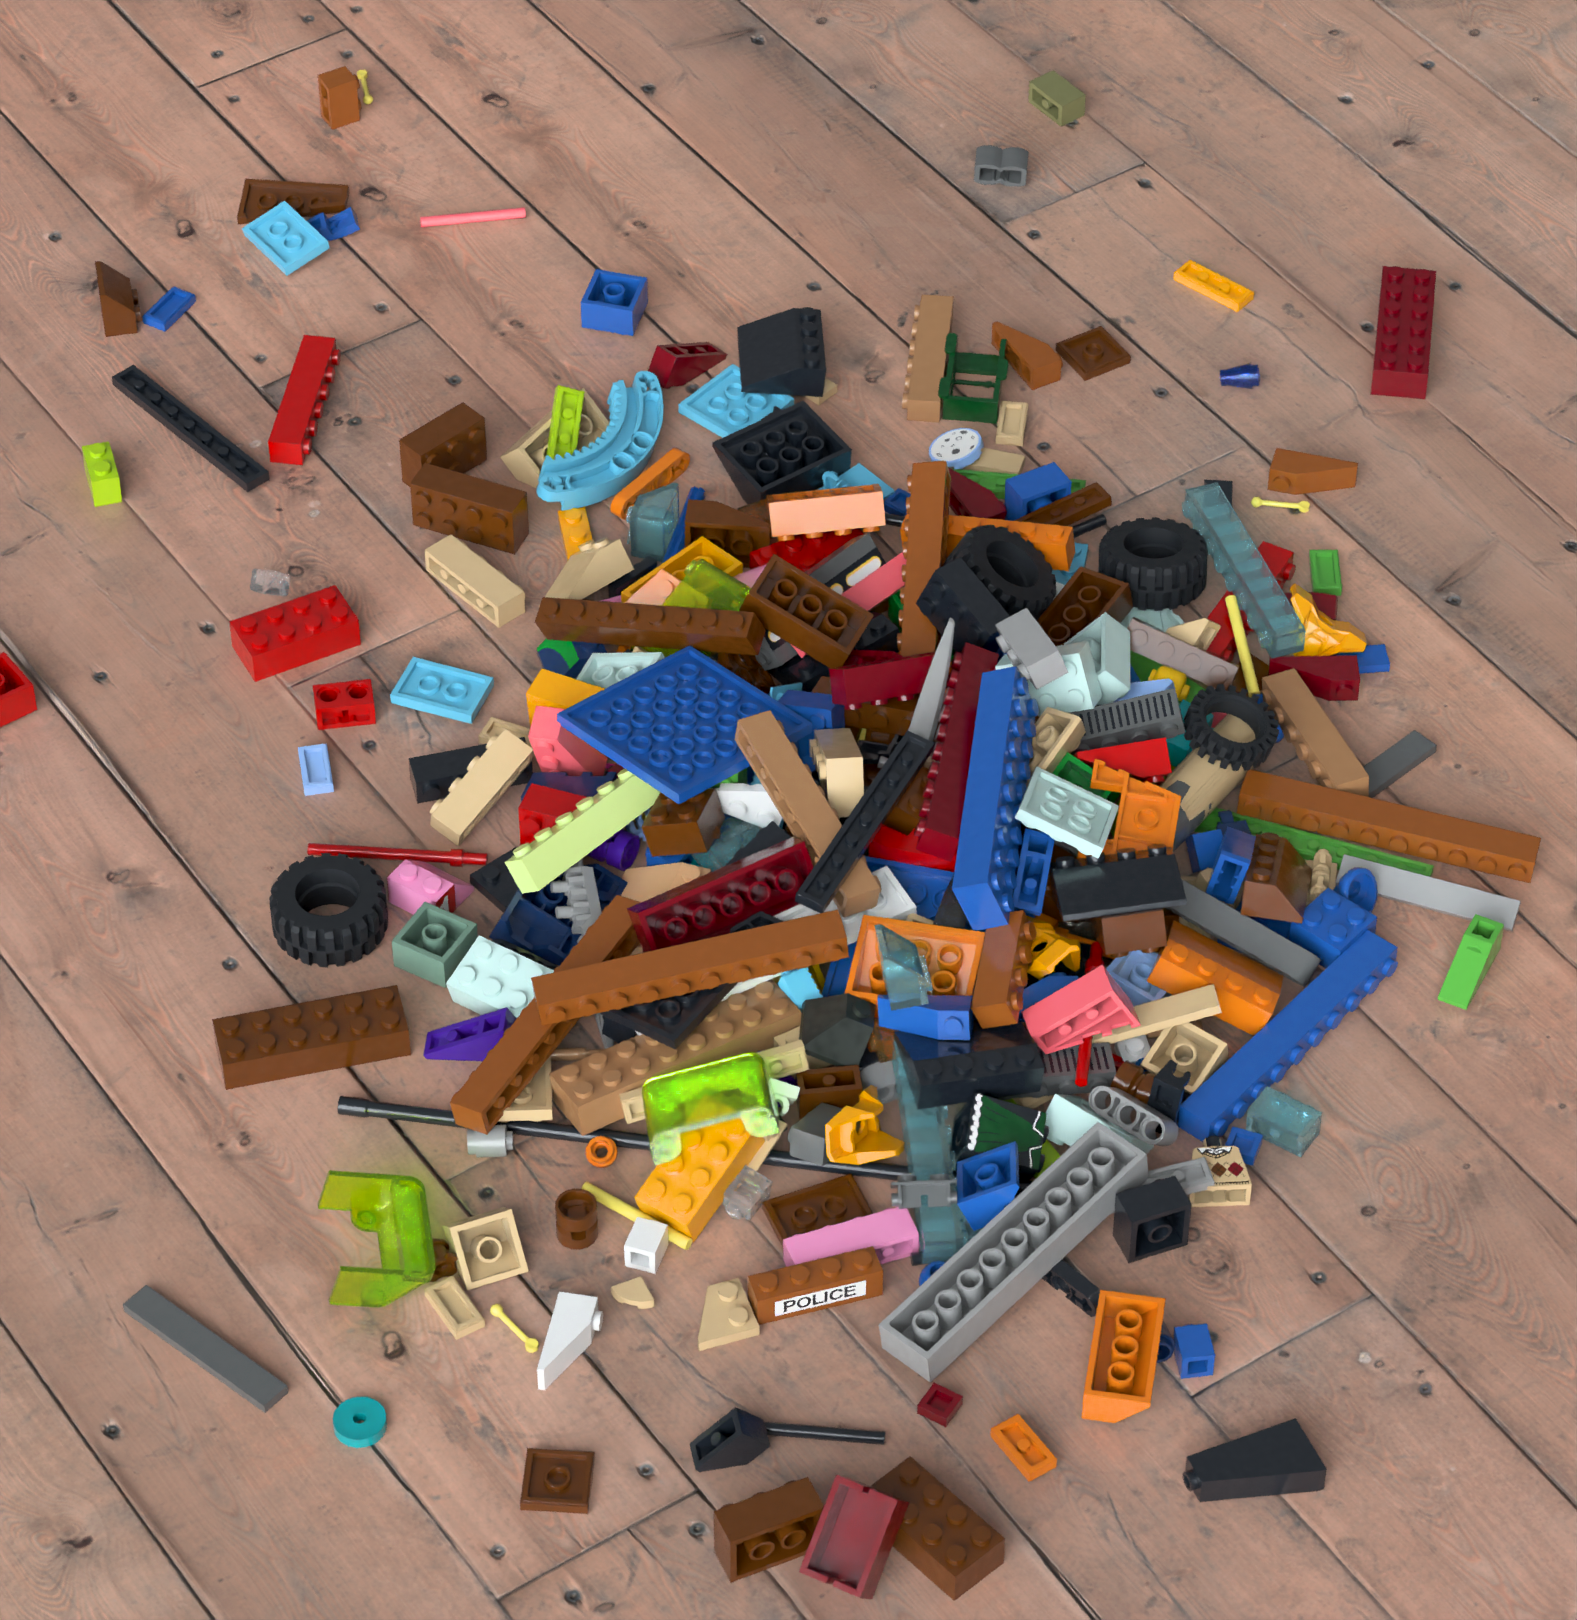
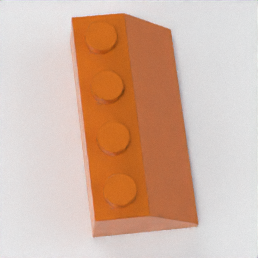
M1100 1290L1083 1393L1082 1419L1116 1423L1150 1408L1166 1298Z

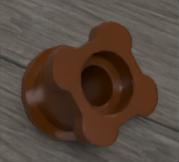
M429 1239L418 1252L420 1261L425 1263L428 1269L426 1278L429 1282H434L445 1276H452L457 1272L455 1265L457 1257L455 1253L448 1252L449 1245L444 1239Z

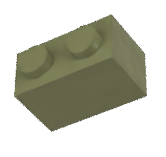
M1054 70L1029 81L1028 102L1062 127L1085 115L1086 95Z

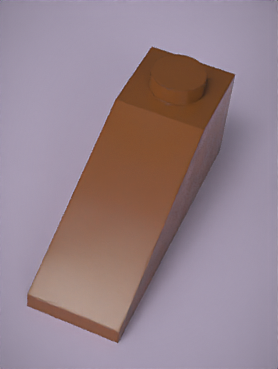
M1000 322L992 323V345L999 352L1001 339H1007L1006 360L1032 390L1060 381L1061 368L1063 367L1062 358L1047 343Z
M1276 448L1269 469L1267 490L1299 495L1355 488L1358 463Z

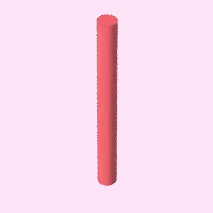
M525 207L426 216L420 217V223L422 228L526 218Z

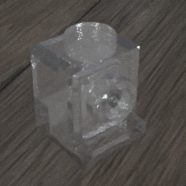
M745 1165L724 1192L722 1205L725 1206L727 1214L737 1220L743 1217L750 1221L761 1207L762 1202L770 1198L772 1180Z

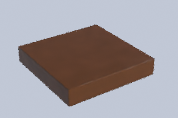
M1102 326L1056 343V352L1084 381L1130 364L1131 356Z
M527 1448L520 1510L588 1514L595 1453Z

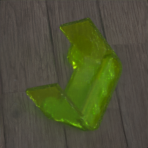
M329 1170L318 1201V1209L350 1211L351 1222L356 1228L365 1232H377L382 1268L340 1266L329 1298V1305L385 1307L428 1283L433 1277L436 1263L426 1191L423 1183L412 1176Z

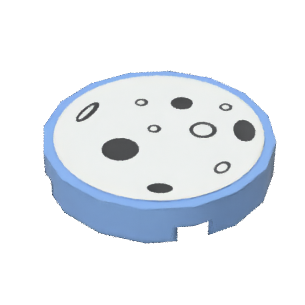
M971 428L953 429L941 434L932 442L929 447V457L931 462L946 460L948 467L962 469L971 465L980 457L984 443L978 431Z

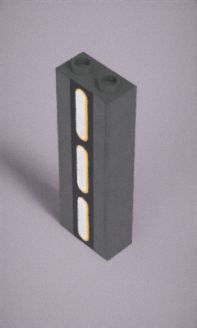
M869 533L852 538L805 573L841 595L886 564ZM765 629L759 654L755 655L763 669L767 671L783 665L798 653L790 643Z

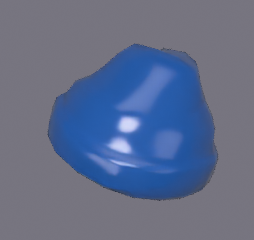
M1362 867L1352 868L1340 878L1339 883L1333 889V891L1372 913L1376 904L1378 890L1375 877L1370 870Z

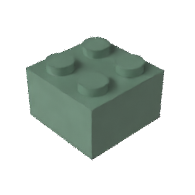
M424 902L392 940L394 966L446 988L447 981L478 938L477 924Z

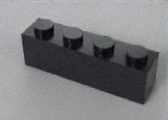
M525 737L519 738L524 743H526ZM487 744L409 758L410 780L417 804L445 799L450 793L448 790L456 778L460 777L462 779L467 774L468 765L477 755L481 757L485 753ZM532 761L511 786L529 782L533 774Z

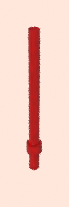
M308 843L307 849L308 855L322 856V853H330L331 856H338V853L346 854L351 858L402 861L408 859L423 862L450 863L452 867H463L464 864L487 865L488 862L487 853L464 852V849L451 848V851Z
M1098 942L1091 944L1090 958L1086 961L1085 974L1101 965L1104 966V961L1102 960L1103 950ZM1093 1036L1083 1038L1084 1043L1079 1044L1075 1084L1079 1087H1084L1088 1083Z

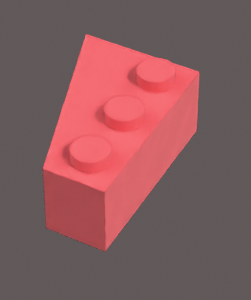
M536 706L528 738L541 772H567L568 776H581L583 772H592L593 776H603L608 757L561 726L557 721V713L565 709Z
M1103 965L1022 1011L1030 1036L1045 1055L1084 1043L1083 1038L1099 1033L1103 1037L1111 1035L1112 1029L1130 1024L1131 1028L1141 1026L1130 998Z

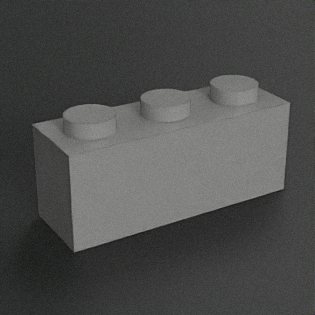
M1027 608L995 624L1000 635L996 637V641L1002 652L1007 654L1013 667L1017 666L1021 677H1025L1027 681L1030 680L1036 690L1068 673L1059 650Z

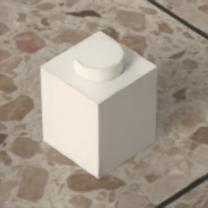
M637 1217L624 1245L625 1266L656 1274L668 1247V1224Z

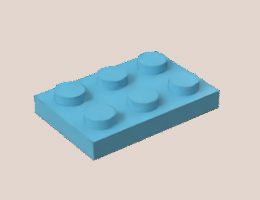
M283 201L242 228L244 236L286 276L330 248L328 241L286 201Z
M413 657L391 692L390 699L391 703L472 724L494 687V677Z

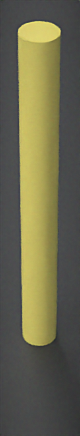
M1230 595L1225 598L1248 695L1251 698L1253 694H1260L1237 598L1235 595Z
M585 1182L581 1188L594 1195L597 1202L635 1222L637 1217L657 1220L589 1182ZM668 1226V1241L688 1250L692 1244V1238Z

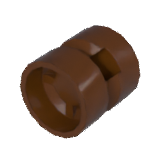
M1127 1060L1118 1069L1110 1087L1121 1089L1143 1103L1148 1104L1153 1080L1157 1074L1153 1072L1144 1074L1142 1067Z
M570 1189L561 1193L555 1202L556 1235L558 1241L569 1249L581 1250L588 1248L598 1238L597 1201L595 1196L584 1189Z

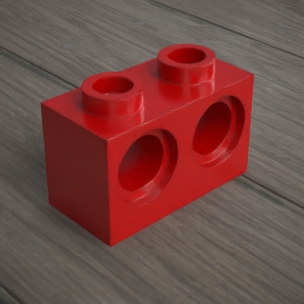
M371 679L313 685L318 730L376 724Z

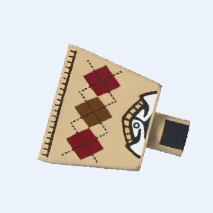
M1217 1136L1205 1138L1203 1140V1147L1193 1149L1192 1160L1202 1157L1206 1158L1214 1179V1185L1208 1186L1207 1190L1189 1194V1200L1192 1203L1191 1207L1250 1205L1252 1183L1239 1148L1236 1146H1222V1141Z

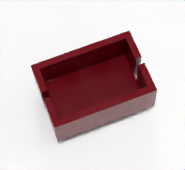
M836 1475L799 1572L823 1583L832 1584L833 1587L858 1598L872 1600L909 1502L884 1491L876 1490V1488L850 1477Z

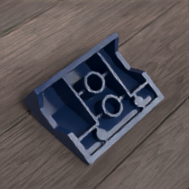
M597 863L584 865L593 867L601 911H603L616 895L621 896L628 882ZM564 872L553 881H562ZM549 883L539 891L523 894L518 887L489 938L492 940H506L560 966L569 955L572 947L577 945V940L582 934H572L573 921H570L569 918L556 919L555 908L567 906L568 896H565L564 892L551 893Z

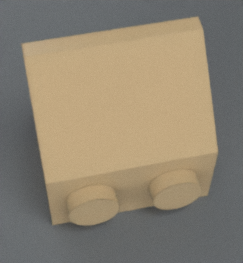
M1187 1022L1163 1029L1140 1065L1142 1068L1158 1074L1169 1060L1178 1063L1173 1075L1183 1077L1184 1073L1189 1071L1191 1077L1189 1083L1184 1087V1091L1192 1094L1229 1059L1228 1045L1224 1041Z
M501 1207L442 1225L446 1241L449 1245V1251L455 1253L457 1257L455 1265L466 1290L529 1272L512 1209Z

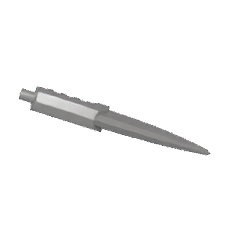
M949 618L935 652L908 731L932 742L942 708L950 667L955 622L952 618ZM881 756L878 768H882L888 758Z
M582 859L564 872L562 881H551L550 883L551 893L564 892L565 896H568L567 906L556 907L555 916L556 919L569 918L570 921H573L572 934H582L578 938L577 944L586 934L587 929L602 914L593 867L584 866ZM600 1013L594 1014L604 1048L607 1049L614 1046V1040L602 1034L603 1015Z

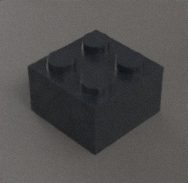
M1176 1176L1158 1179L1152 1183L1137 1188H1129L1116 1194L1113 1237L1128 1263L1188 1245L1192 1203Z

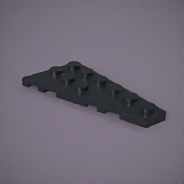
M759 911L730 928V933L783 921ZM738 982L720 984L713 989L695 990V992L681 996L655 1000L650 1003L635 1004L600 1014L676 1050Z

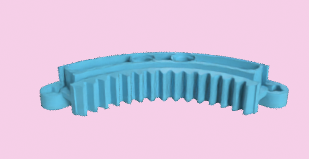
M639 371L634 377L632 387L626 388L624 380H618L612 384L607 399V404L610 405L608 411L611 412L609 426H607L605 432H602L600 438H596L595 443L590 442L588 448L583 446L581 452L574 450L573 455L566 452L564 458L556 454L553 460L549 455H546L536 489L537 495L542 500L560 502L562 505L561 511L589 506L617 494L640 475L653 453L663 422V396L656 375L649 371Z

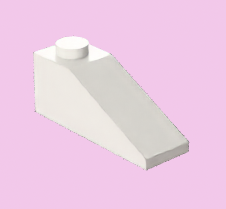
M559 1291L537 1368L538 1389L546 1390L592 1343L595 1330H601L603 1311H598V1297Z

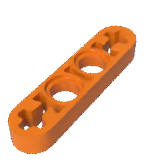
M679 448L671 449L614 497L610 506L611 513L623 520L630 518L686 471L690 462V455Z

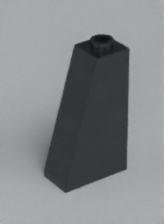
M1295 1418L1187 1456L1183 1481L1186 1488L1194 1492L1199 1502L1320 1491L1325 1486L1327 1468Z

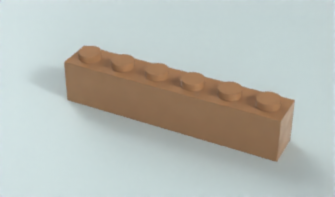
M922 294L920 305H915L914 321L918 322H913L912 338H915V340H910L909 356L913 357H908L907 373L911 375L905 376V391H908V393L903 392L902 409H907V420L940 423L943 398L938 396L940 379L946 376L948 354L945 352L947 334L951 333L954 296Z
M1295 668L1262 677V690H1260V694H1263V701L1269 705V710L1274 711V720H1278L1287 742L1292 743L1296 748L1298 758L1308 766L1311 777L1317 779L1321 786L1368 797V773Z

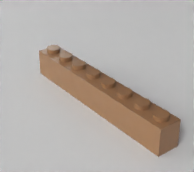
M771 710L739 719L735 734L736 743L793 836L805 842L814 867L842 827L837 811L831 808L826 801L822 787L817 786L813 780L809 766L803 764L798 755L796 745L789 741L785 735L782 723L776 720ZM862 855L833 898L843 917L877 906L879 893H881V884L878 877L873 876L867 867L864 855Z

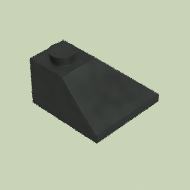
M848 993L805 1000L802 1004L799 1040L802 1039L806 1054L837 1067L859 1065L874 1028L875 1004Z

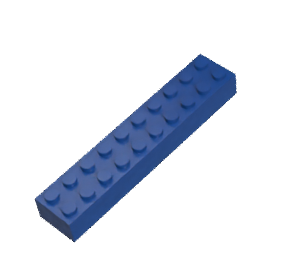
M1017 666L983 672L981 678L952 890L974 931L1008 925L1010 912L1014 910L1012 895L1013 889L1017 887L1015 871L1016 867L1020 864L1018 848L1022 844V822L1015 819V816L1027 789V780L1031 777L1029 762L1030 758H1033L1032 738L1036 736L1035 716L1039 714L1037 701L1035 698H1031L1028 682L1025 677H1021Z

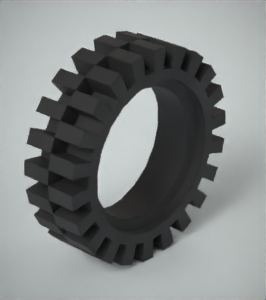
M1218 684L1216 689L1212 685L1208 686L1205 691L1202 689L1198 692L1197 696H1194L1183 720L1186 731L1184 737L1186 740H1191L1189 746L1192 750L1200 747L1197 755L1201 758L1208 754L1210 756L1208 762L1213 765L1215 760L1221 761L1220 768L1226 769L1228 764H1231L1232 771H1239L1241 765L1244 771L1250 770L1252 766L1257 768L1261 762L1264 763L1267 760L1279 734V729H1277L1279 725L1278 720H1273L1275 717L1273 710L1266 711L1269 705L1265 701L1260 704L1257 703L1259 696L1253 694L1251 698L1247 697L1248 690L1244 688L1241 689L1240 693H1237L1236 686L1229 685L1226 691L1224 684ZM1221 712L1238 717L1254 731L1255 740L1248 743L1228 740L1220 736L1209 726L1206 716L1210 713Z

